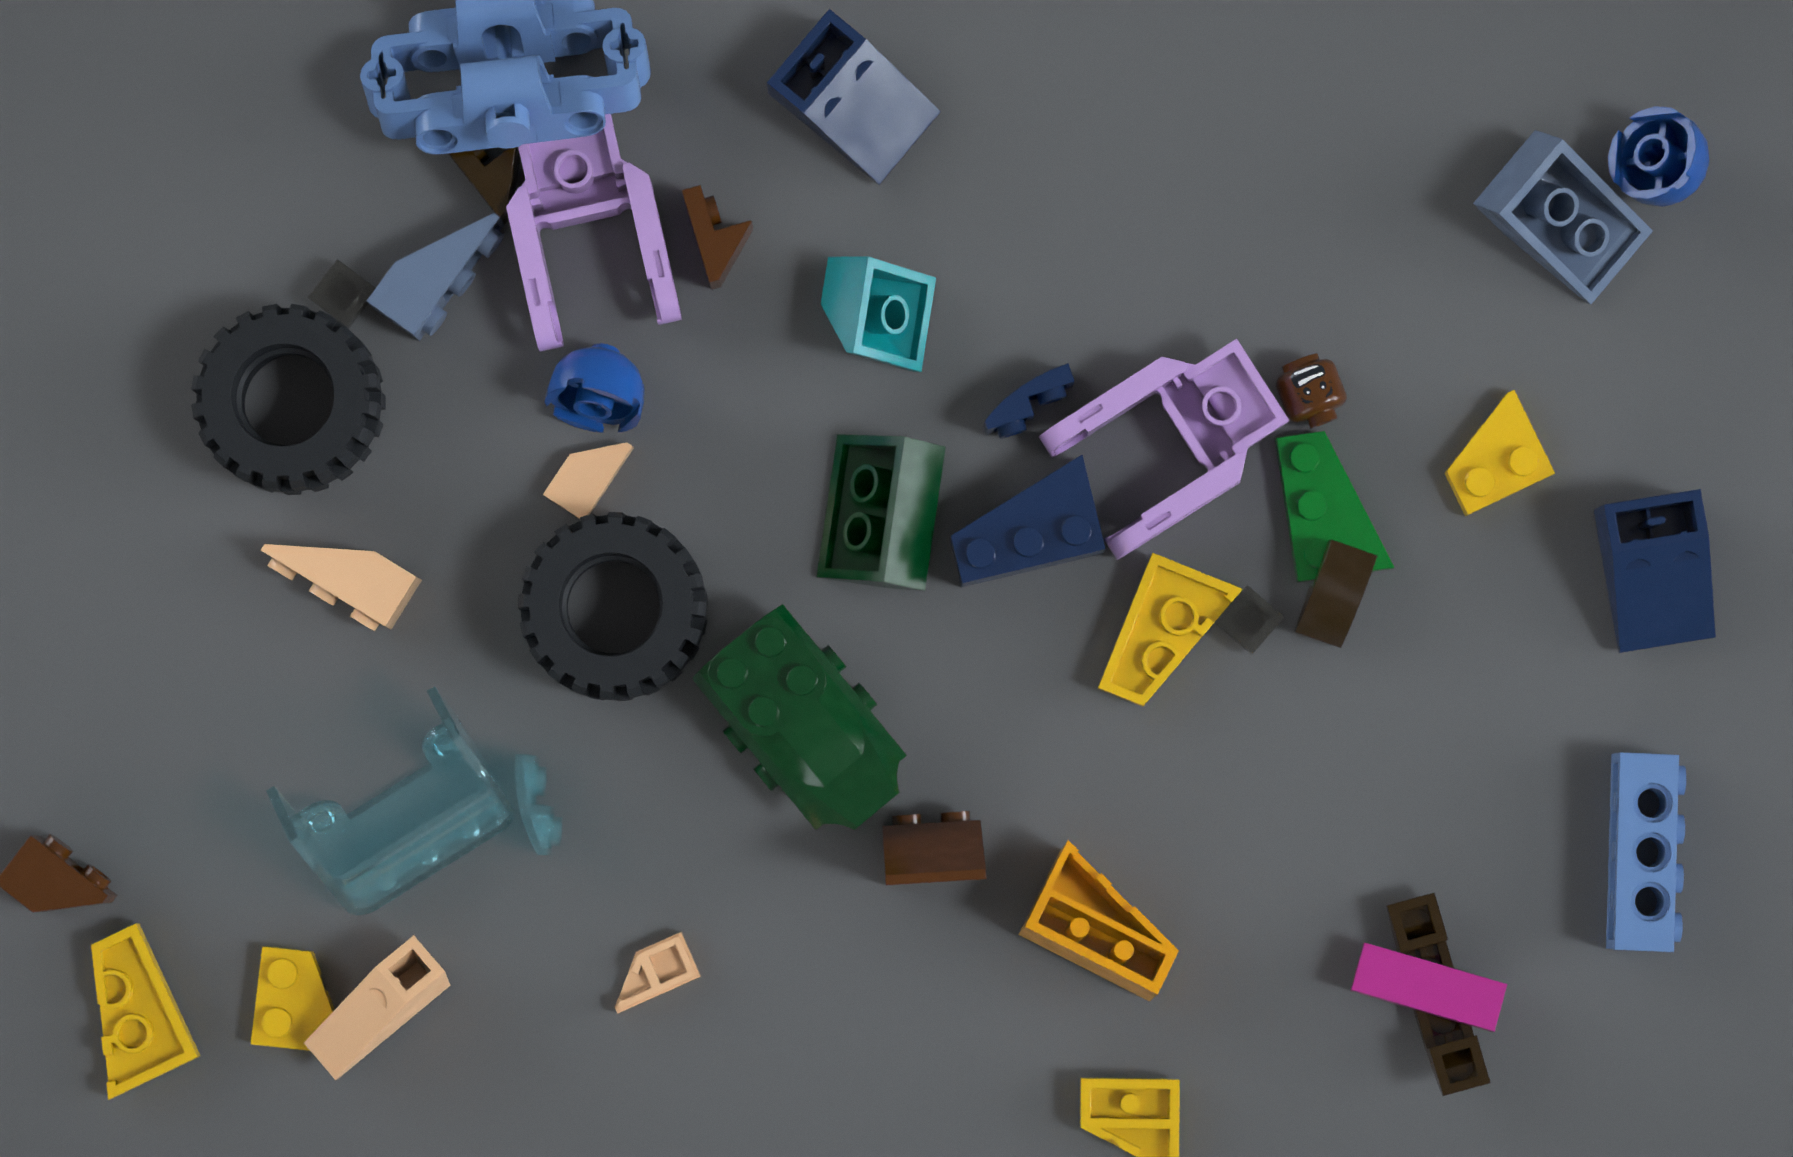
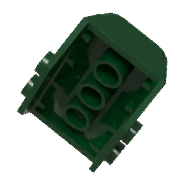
M782 604L754 623L716 654L692 677V680L728 722L729 726L723 730V733L740 753L749 748L759 760L760 764L754 768V771L771 791L780 786L815 830L823 824H838L855 830L900 793L897 782L898 765L907 755L871 712L877 706V703L860 683L851 688L842 677L840 672L846 668V665L829 645L820 650Z

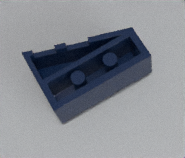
M1083 455L1075 458L951 535L950 542L961 588L1103 554L1105 545Z

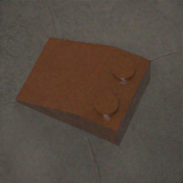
M970 811L941 813V822L923 824L921 823V814L892 816L891 826H882L886 885L987 879L981 820L970 821Z

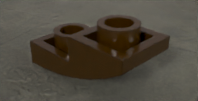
M1329 540L1314 584L1309 587L1294 632L1341 648L1364 595L1377 555Z

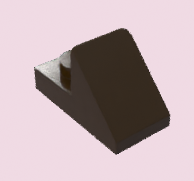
M518 147L508 148L485 167L482 163L489 159L483 149L448 153L494 213L500 217L503 224L507 223L509 218L506 206L516 190L520 162Z

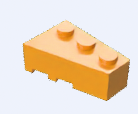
M1067 840L1061 848L1018 935L1147 1001H1151L1158 995L1179 950L1135 906L1132 907L1111 886L1112 883L1102 873L1099 874L1078 853L1079 850Z

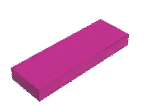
M1363 943L1350 991L1493 1033L1496 1029L1507 984L1372 944Z

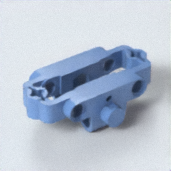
M455 0L456 8L425 11L413 16L409 21V33L387 35L377 39L371 48V60L365 63L360 73L369 110L375 117L379 118L382 132L386 137L398 140L416 138V145L423 152L429 154H448L497 147L515 148L523 144L595 135L605 127V114L631 111L641 102V87L650 79L651 68L644 35L639 30L633 28L630 14L621 8L595 10L593 0ZM603 48L608 76L576 75L554 78L553 74L548 75L544 65L546 62H555V57L580 55L593 49ZM625 49H629L628 69H625L624 65L626 63ZM459 69L461 86H456V90L430 93L418 99H411L404 72L416 70L440 72Z

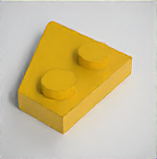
M1512 390L1504 395L1497 407L1476 431L1469 443L1444 474L1464 515L1467 516L1554 475L1555 472L1515 390Z
M262 946L251 1045L310 1051L304 1042L335 1010L329 992L324 987L321 978L322 973L314 951Z
M1080 1077V1127L1136 1157H1179L1180 1079Z

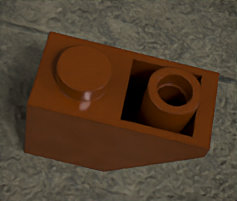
M49 834L46 839L42 836L31 835L0 874V887L31 912H47L112 903L117 897V894L108 888V885L111 883L110 878L91 864H87L83 869L69 858L73 850L52 834Z

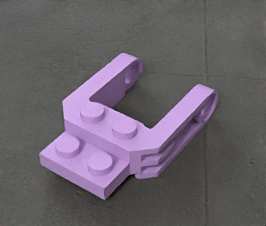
M605 114V127L595 135L523 144L518 147L526 180L521 187H518L506 209L534 335L540 352L564 347L540 237V230L543 228L555 230L617 216L623 211L631 209L646 276L654 301L657 323L661 325L682 320L651 179L647 173L621 159L611 114Z
M1237 339L1196 365L1160 357L1039 436V439L1053 458L1152 395L1158 394L1162 399V407L1198 463L1205 466L1208 470L1207 473L1142 513L1131 524L1106 537L1104 541L1117 560L1239 484L1248 448L1289 422L1288 417Z

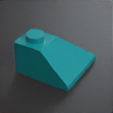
M869 256L828 257L821 306L845 351L909 371L922 372L936 277Z

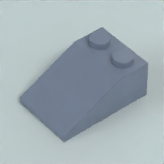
M1537 130L1530 135L1473 203L1504 235L1588 304H1592L1653 232L1563 139Z

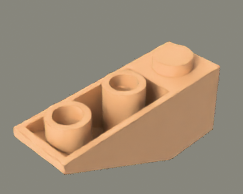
M264 544L261 548L262 552L272 557L267 566L292 581L297 573L313 582L309 592L332 606L335 605L338 598L351 605L355 609L350 617L373 631L377 629L379 624L389 629L393 628L422 581L375 551Z
M413 935L380 962L314 1031L304 1044L336 1081L451 986L446 972Z

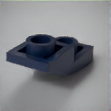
M1069 363L1035 377L1006 397L985 420L984 429L986 435L997 432L999 439H1004L1025 432L1027 430L1025 423L1032 421L1034 417L1030 401L1038 399L1039 405L1043 406L1066 398L1065 390L1072 388L1074 384Z

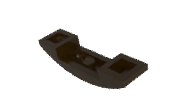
M1435 893L1386 906L1397 952L1454 968L1446 942L1448 940ZM1413 1009L1442 1096L1491 1083L1477 1035L1474 1036L1471 1026Z

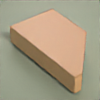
M625 442L569 454L543 495L578 519L590 515L634 447Z
M682 932L635 953L623 988L615 1004L617 1014L701 977Z

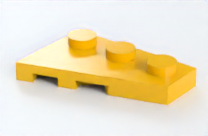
M1152 553L1097 689L1143 707L1243 589Z
M135 923L92 944L97 1004L100 1005L103 1037H101L103 1055L106 1057L108 1082H106L108 1100L201 1055L140 924Z

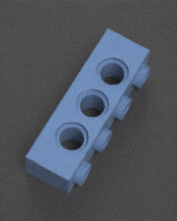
M1623 752L1611 754L1606 949L1674 952V942L1681 941L1683 922L1681 913H1675L1676 893H1681L1683 890L1684 869L1682 864L1676 863L1677 844H1683L1685 837L1684 815H1678V795H1684L1686 790L1685 766H1679V755ZM1647 789L1657 795L1660 803L1657 813L1650 818L1643 815L1638 808V798ZM1646 838L1652 840L1658 848L1657 860L1648 867L1638 860L1636 854L1638 844ZM1645 887L1651 889L1657 898L1655 910L1646 916L1641 914L1635 905L1637 893Z

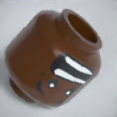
M1318 353L1282 366L1284 374L1277 379L1276 388L1290 420L1298 423L1308 421L1310 429L1338 418L1335 409L1341 407L1346 402L1347 394L1336 366L1331 360L1320 359Z

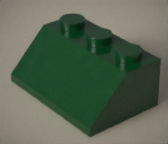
M837 434L817 578L891 589L925 591L945 446L906 436Z

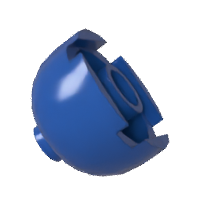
M1653 106L1638 111L1631 116L1630 119L1633 122L1627 126L1623 133L1618 130L1611 142L1608 165L1612 180L1619 185L1622 192L1642 204L1665 207L1684 201L1697 191L1706 177L1709 166V150L1706 138L1695 122L1672 107Z
M599 343L594 344L592 347L572 351L557 363L548 384L544 402L546 407L550 403L555 406L553 412L555 417L574 427L603 433L604 426L602 423L610 425L619 424L618 432H626L636 427L641 418L645 387L638 368L626 356L620 354L619 350L614 346Z

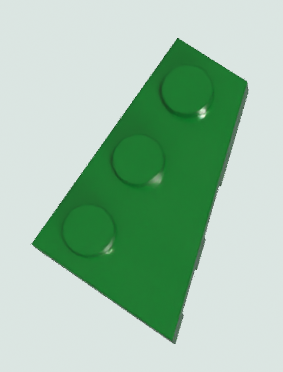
M1325 431L1276 438L1275 444L1296 582L1315 580L1329 540L1377 555L1372 572L1395 568Z

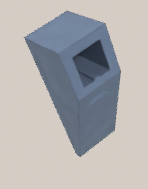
M492 213L396 261L367 299V302L373 309L418 341L422 339L425 333L432 336L444 322L447 312L443 309L454 294L458 297L462 296L473 282L476 273L472 269L481 256L484 255L489 258L504 238V234L500 232L504 226L502 220L495 213Z

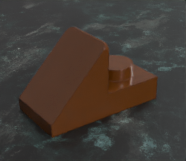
M701 185L684 189L682 193L711 289L720 288L753 231L752 221L742 222L714 231L713 226L722 223L714 195L704 198Z

